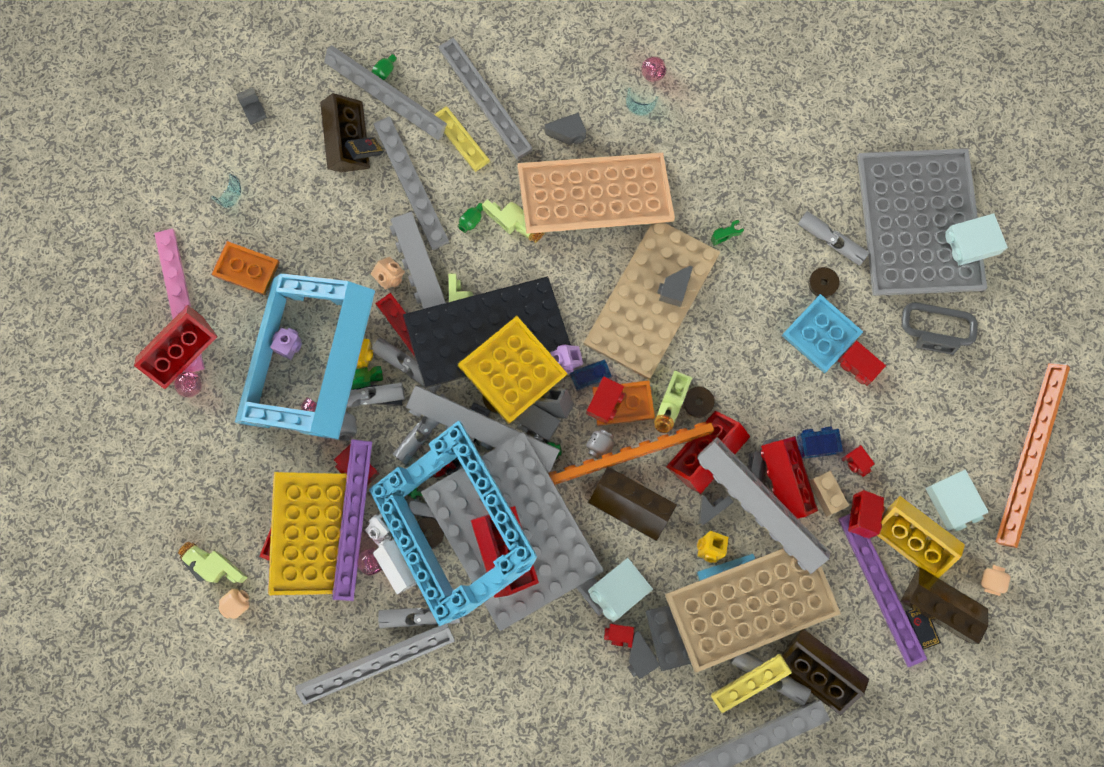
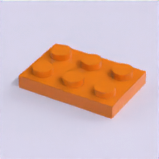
M227 241L212 275L265 296L280 262L272 257Z
M650 381L621 384L625 386L623 392L626 394L622 403H617L615 407L618 411L613 421L609 419L607 424L597 419L596 421L597 426L655 419ZM592 387L593 396L598 387Z

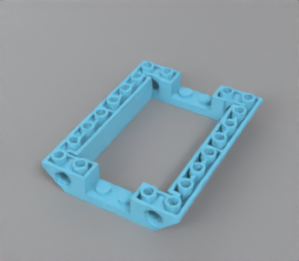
M281 273L274 277L235 423L269 429L270 426L290 429L306 435L338 440L375 290L343 280ZM285 297L303 301L304 297L326 299L342 306L315 412L259 404L273 353L270 346L273 343L274 334L279 330L287 300Z
M457 421L429 443L431 450L407 469L397 467L369 489L439 626L473 611L530 570L537 558L534 549L461 421ZM458 457L511 552L496 559L493 562L496 567L471 585H460L453 591L404 497Z

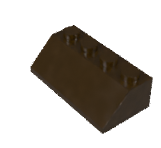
M335 93L330 94L320 102L327 169L337 172L370 169L369 157L353 159L344 145L348 140L367 138L363 101Z
M610 467L606 468L588 502L590 505L655 541L660 537L677 506L672 501Z
M921 567L917 568L900 602L931 619L964 641L971 644H980L988 628V608Z
M802 629L791 640L781 655L792 671L788 676L809 688L815 697L840 716L865 694L870 679L805 629Z

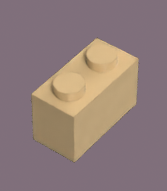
M831 470L809 481L826 517L849 507Z

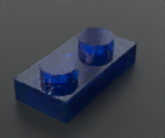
M605 359L569 373L576 391L600 383L603 376L608 379L612 378Z

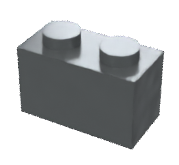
M532 404L516 418L515 423L520 431L526 434L530 432L534 435L533 438L542 442H550L560 425V420Z

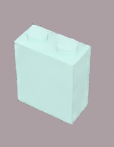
M994 213L952 225L946 231V241L951 245L953 250L952 256L957 261L958 266L999 255L1008 248Z
M966 469L925 488L947 530L955 529L956 532L967 527L965 523L969 521L976 523L984 519L983 515L988 513Z
M627 558L593 585L588 592L591 599L603 609L604 615L614 622L651 592L653 588Z

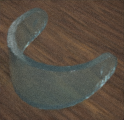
M629 87L626 97L628 110L638 116H645L651 113L657 104L659 96H656V99L649 104H641L631 98V88Z
M229 174V185L224 194L218 199L215 196H211V200L224 208L234 206L241 195L239 180L233 174Z

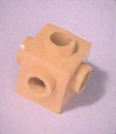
M387 257L377 262L371 275L386 290L391 287H397L402 282L401 278L405 271L391 257Z

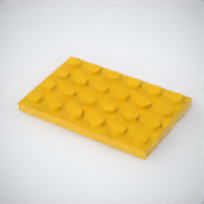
M274 472L268 595L333 594L347 474Z

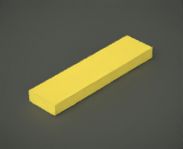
M447 106L434 114L447 123L444 134L475 172L490 162L489 158Z
M781 654L715 691L711 694V697L721 713H724L788 676L792 671Z

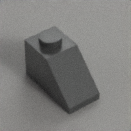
M579 112L544 124L545 135L568 145L573 143L580 144L586 139V129Z
M688 266L666 277L664 284L660 283L657 294H660L659 301L681 307L693 269L692 266Z
M552 387L533 405L554 417L567 419L574 406V402L567 389Z
M638 630L633 634L632 648H630L628 657L630 665L627 668L633 677L637 676L641 679L660 667Z

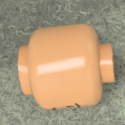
M993 565L992 569L986 568L984 570L981 586L985 588L984 592L1001 596V593L1004 594L1008 591L1011 576L1005 573V568Z
M231 589L219 600V611L225 618L236 619L249 608V595L244 590Z

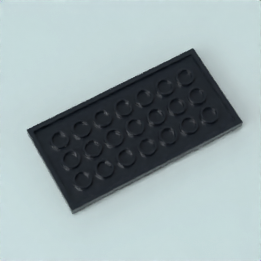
M546 276L403 314L404 323L425 389L467 377L458 364L516 316L519 317L549 353L557 350V347L561 345L571 346L549 277Z

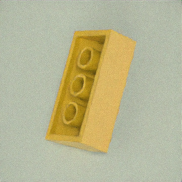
M899 496L883 514L881 521L882 530L877 536L917 567H921L937 578H940L962 557L965 544L903 497Z

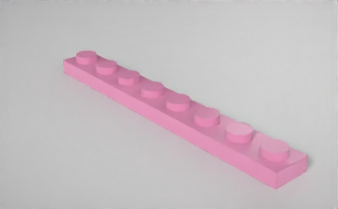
M172 228L154 234L171 314L174 319L187 305L191 307L176 234ZM202 354L184 370L185 374L205 369Z

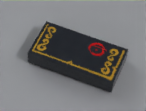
M375 137L348 140L344 144L353 159L380 156L384 152Z
M914 609L905 611L923 650L941 643L931 619Z

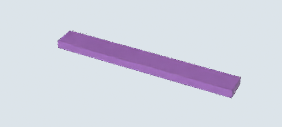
M351 439L333 600L354 601L372 449L371 441Z
M850 514L839 518L840 525L907 667L927 660L871 539L848 531Z

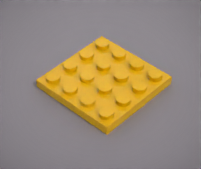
M518 316L458 364L459 368L508 424L567 375L566 371Z

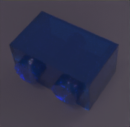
M832 426L823 427L821 431L816 432L813 429L802 430V433L797 436L802 459L839 455L843 452L839 429H833Z

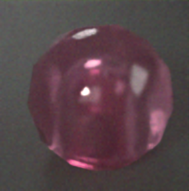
M657 56L647 58L642 63V75L650 82L661 80L666 74L665 62Z
M182 372L176 377L174 387L180 396L191 398L200 392L202 382L197 374Z
M375 548L365 549L358 557V568L363 574L368 576L382 571L373 554L377 550Z

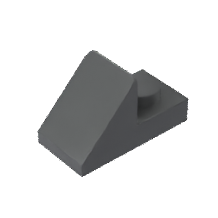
M253 87L236 94L250 125L267 118Z
M703 495L700 501L698 525L702 527L734 501L730 496L725 499L721 496L713 502L715 505L713 507Z

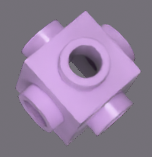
M280 328L279 332L277 331L274 334L273 343L270 348L275 353L291 360L294 354L300 350L302 340L298 336L297 331L291 328L287 330Z
M561 345L557 347V350L550 353L566 373H571L574 371V368L583 365L579 346Z

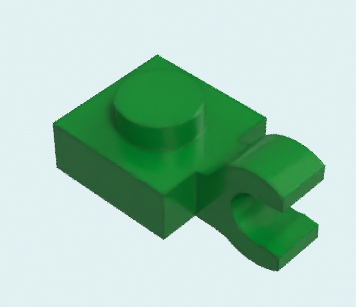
M733 221L731 226L725 229L723 227L716 229L711 237L713 246L725 242L733 236L741 235L744 229L736 230L734 227L739 225L740 221Z
M375 366L370 371H368L367 367L356 369L351 388L371 386L370 382L382 381L381 366Z

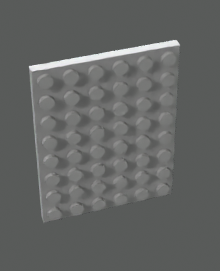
M969 149L859 153L857 160L867 249L870 252L868 258L873 296L985 291L987 283L984 260L981 259L958 266L957 261L952 256L953 250L951 245L946 241V231L952 225L978 218Z
M524 432L481 457L509 507H516L522 530L537 555L533 565L539 581L538 584L509 596L498 598L492 596L484 602L500 631L604 572ZM461 468L421 493L473 583L487 572L471 520L489 513L464 468Z

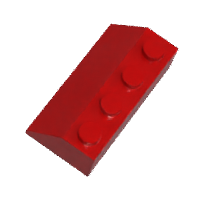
M187 305L136 356L134 367L163 389H166L218 336L204 317Z
M716 410L706 420V424L712 423L713 433L688 441L666 466L685 485L700 495L714 480L713 473L700 465L698 459L700 452L718 437L735 455L750 438V435L740 422Z
M796 436L762 445L761 456L767 464V475L773 484V494L797 519L817 512L818 508Z
M510 507L519 525L521 526L516 507ZM487 514L472 519L471 524L486 572H489L496 567L493 562L500 556L507 555L511 550L508 549L491 516ZM534 565L522 576L496 593L494 598L509 596L538 584L539 581Z

